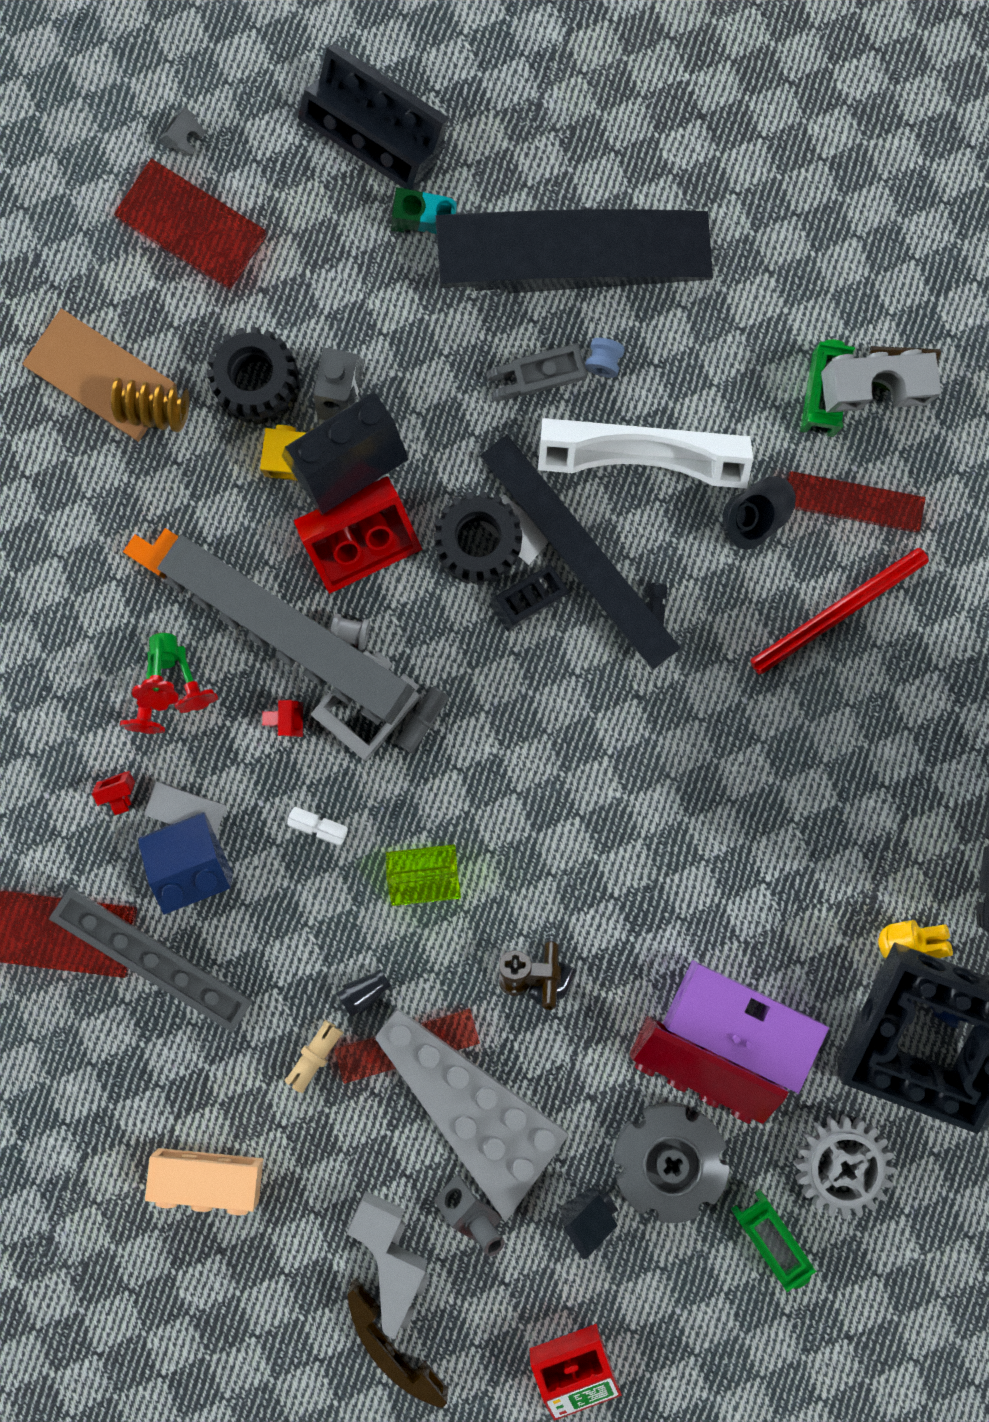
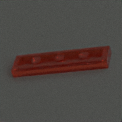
M789 471L786 480L793 486L796 495L795 510L917 533L920 531L926 497Z
M471 1008L419 1022L455 1050L480 1044ZM376 1035L341 1045L334 1049L344 1084L396 1069L376 1041Z

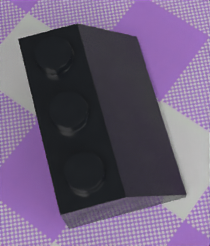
M375 391L285 446L282 458L321 516L409 460L395 421Z

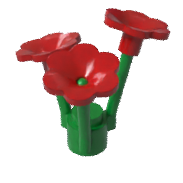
M157 633L149 638L146 680L141 685H137L132 689V696L137 699V705L139 706L137 718L121 720L120 726L125 727V730L144 734L165 733V727L151 721L152 708L163 711L169 707V704H174L175 709L179 710L180 713H188L192 710H202L208 707L210 703L218 700V695L212 689L200 691L198 682L193 680L186 660L185 647L178 646V639L175 635ZM176 660L179 661L186 682L184 689L187 695L178 700L179 694L174 691V685L171 682L164 681L161 676V669L173 667Z

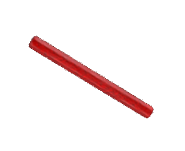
M922 548L914 549L750 660L752 667L759 675L767 672L929 562L928 556Z

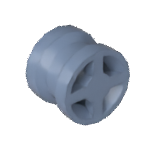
M594 338L590 346L592 354L586 360L585 369L598 376L607 378L617 377L620 369L617 363L624 355V346L611 339Z

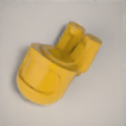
M909 920L890 924L879 933V949L885 959L894 942L936 958L953 955L951 943L947 941L950 938V933L946 924L920 928L916 921Z

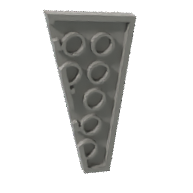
M397 1007L377 1033L376 1041L506 1223L568 1137L567 1130Z

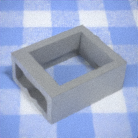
M367 650L363 652L364 655L387 670L393 665L378 651L373 656ZM403 673L400 678L409 683L415 691L392 725L386 722L369 743L331 712L340 701V699L331 694L335 687L331 689L310 715L359 757L368 761L421 699L420 695L416 693L419 686Z

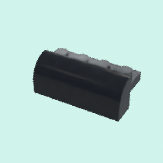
M335 43L326 49L320 78L304 89L298 115L300 121L404 189L414 190L426 179L440 158L446 144L443 137L450 119Z

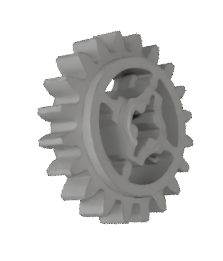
M842 1114L840 1124L837 1125L834 1119L828 1116L827 1128L825 1129L815 1122L814 1129L817 1132L815 1136L803 1133L804 1138L809 1143L808 1146H796V1149L804 1158L793 1161L796 1168L803 1171L795 1176L799 1184H807L801 1190L806 1198L813 1197L812 1204L817 1209L825 1204V1212L831 1217L837 1208L843 1219L848 1218L850 1209L861 1218L863 1215V1205L875 1211L876 1207L873 1198L877 1197L880 1200L886 1201L887 1198L881 1191V1188H893L894 1186L885 1177L886 1174L896 1172V1168L886 1163V1161L894 1157V1153L889 1149H882L887 1145V1139L882 1135L876 1137L878 1130L871 1124L865 1128L864 1121L859 1117L851 1125L850 1119ZM855 1140L862 1143V1145L858 1148L853 1146L843 1148L837 1144V1141ZM825 1151L826 1160L821 1167L822 1173L818 1175L819 1160ZM870 1159L869 1174L864 1181V1171L869 1166L867 1160ZM844 1161L847 1162L848 1167L845 1172L842 1171L843 1169L840 1165ZM831 1185H834L836 1188L848 1186L852 1191L837 1193L827 1188Z

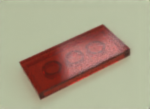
M152 158L114 213L116 219L228 290H231L267 236L265 229Z
M0 889V963L120 978L128 977L129 968L49 920V917L63 897ZM95 901L135 926L137 906Z

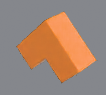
M165 528L152 546L134 534L123 550V553L164 579L166 575L158 570L157 567L178 536Z

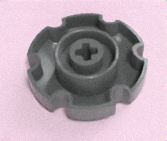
M665 1102L648 1106L642 1110L644 1114L642 1122L636 1124L628 1120L617 1137L613 1159L615 1164L624 1167L623 1171L616 1175L618 1186L629 1204L641 1214H645L649 1209H655L658 1220L664 1223H681L695 1219L700 1216L698 1211L699 1205L702 1202H709L714 1205L725 1189L729 1175V1165L725 1160L719 1159L720 1153L727 1148L725 1141L712 1121L700 1111L689 1117L685 1115L686 1109L681 1103ZM671 1157V1159L676 1161L677 1165L672 1168L669 1164L665 1163L666 1158Z

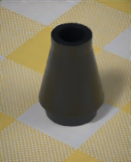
M379 969L375 973L342 985L343 989L336 994L350 1017L357 1013L361 1016L386 990L391 988V985L382 970Z

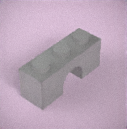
M919 349L908 350L894 356H888L887 352H876L868 355L866 358H854L852 354H844L834 357L821 372L826 413L861 410L873 399L872 382L882 383L890 390L894 408L928 405L941 395L936 353H922V350Z

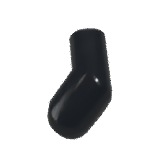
M565 963L560 965L561 983L557 986V1001L566 996L577 972V969ZM530 986L528 991L529 997L535 1000L536 1004L542 1005L543 986Z

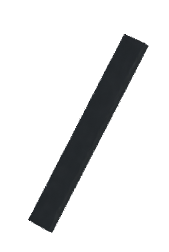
M508 434L480 455L484 463L652 671L681 649Z

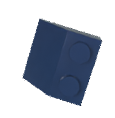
M205 812L138 838L148 883L163 915L231 889L232 869Z

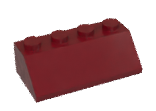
M649 1016L646 1017L629 1053L631 1059L636 1062L634 1067L637 1070L652 1077L657 1072L667 1077L666 1083L679 1091L686 1092L687 1088H690L700 1093L698 1098L712 1107L718 1108L720 1104L732 1109V1116L747 1124H750L752 1119L764 1124L783 1103L789 1093L783 1086L667 1030L663 1023Z

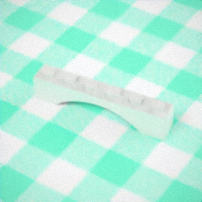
M542 418L538 470L575 473L602 465L639 464L678 471L698 478L712 486L747 489L753 462L750 436Z

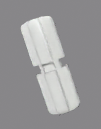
M298 807L292 809L287 821L289 827L312 835L313 832L317 833V838L338 846L342 845L348 831L346 826L326 818L319 820V815Z

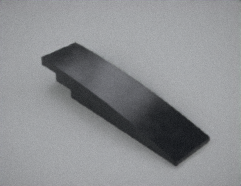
M575 209L435 215L440 288L475 286V291L509 289L510 294L713 279L708 211Z

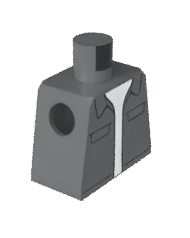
M323 348L313 395L318 419L328 420L357 402L365 364L358 354ZM329 401L335 402L339 406H331L328 403Z

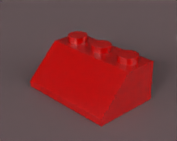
M388 476L375 481L322 516L316 509L293 520L301 541L329 594L423 550L399 495Z

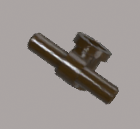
M549 941L545 944L544 963H531L530 958L521 951L512 950L506 952L499 961V986L501 990L508 995L519 996L524 994L530 986H543L542 1007L545 1010L555 1009L557 986L561 983V967L558 966L559 945L554 941Z

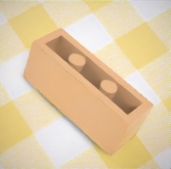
M158 1148L149 1158L145 1201L155 1202V1206L160 1208H174L177 1204L190 1205L192 1210L198 1212H208L213 1210V1208L227 1209V1213L231 1215H246L248 1211L253 1212L259 1202L263 1158Z

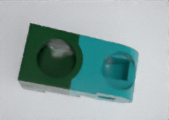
M396 187L391 231L404 233V230L407 229L437 234L435 215L456 214L457 202L446 196Z

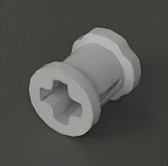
M335 613L330 632L346 643L356 645L359 650L364 651L369 636L370 620L364 619L363 622L342 618L341 614Z

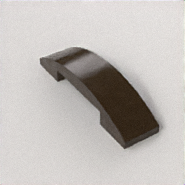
M355 1278L350 1283L348 1290V1304L355 1329L371 1358L385 1375L404 1391L425 1403L443 1408L448 1401V1387L426 1361L415 1370L374 1322L377 1317L379 1304L360 1281Z

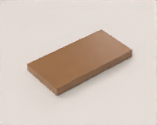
M62 308L22 363L25 368L137 442L140 441L148 428L142 422L134 426L128 420L126 423L115 421L111 410V390L115 378L120 377L122 379L123 388L125 389L130 379L135 380L137 391H140L143 382H148L151 393H154L157 384H162L164 395H168L172 386L177 387L173 381Z

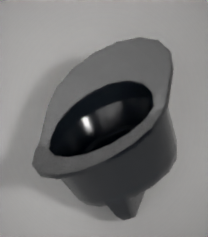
M769 476L756 482L744 493L737 494L729 499L724 507L722 514L723 523L720 526L723 531L728 533L730 541L736 547L744 550L755 549L780 529L790 519L795 508L796 495L793 486L784 478Z

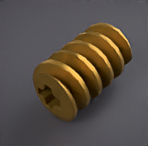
M120 377L115 378L111 390V410L115 421L126 423L128 420L134 426L142 422L147 428H151L156 424L160 430H166L170 426L173 432H180L183 429L189 414L190 404L187 388L182 398L178 397L176 386H172L168 395H164L162 384H157L154 393H151L148 382H143L140 391H137L135 380L130 379L125 389L123 388L122 379Z

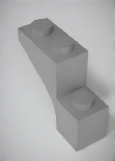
M365 1191L350 1223L347 1235L362 1242L372 1252L377 1261L382 1330L385 1335L395 1339L400 1327L406 1330L411 1321L415 1308L410 1305L415 1294L422 1296L430 1277L429 1274L425 1273L427 1260L395 1245L398 1244L406 1226V1223L401 1221L404 1209Z

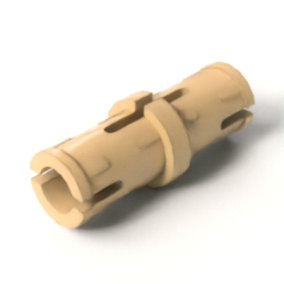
M324 1020L323 1025L309 1046L304 1045L300 1051L303 1055L284 1080L288 1085L293 1084L292 1088L300 1093H304L305 1088L319 1067L326 1065L328 1062L326 1059L327 1055L344 1033L340 1028L336 1029V1025L328 1020Z

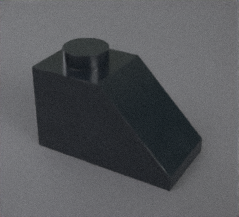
M597 1184L560 1206L564 1229L583 1260L588 1258L618 1226L614 1213L619 1210L610 1193L606 1191L602 1194Z

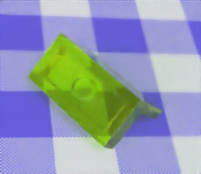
M455 844L386 852V879L392 906L461 899Z

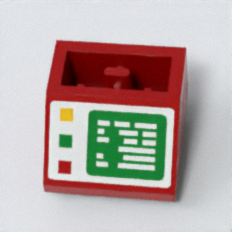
M597 1323L529 1348L530 1364L543 1402L554 1421L622 1396Z

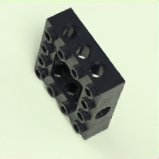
M894 942L837 1059L841 1084L979 1134L989 1115V977ZM912 999L932 1006L934 1011L942 1014L943 1011L965 1018L971 1025H974L952 1069L899 1050L898 1042L907 1024H912L916 1012Z

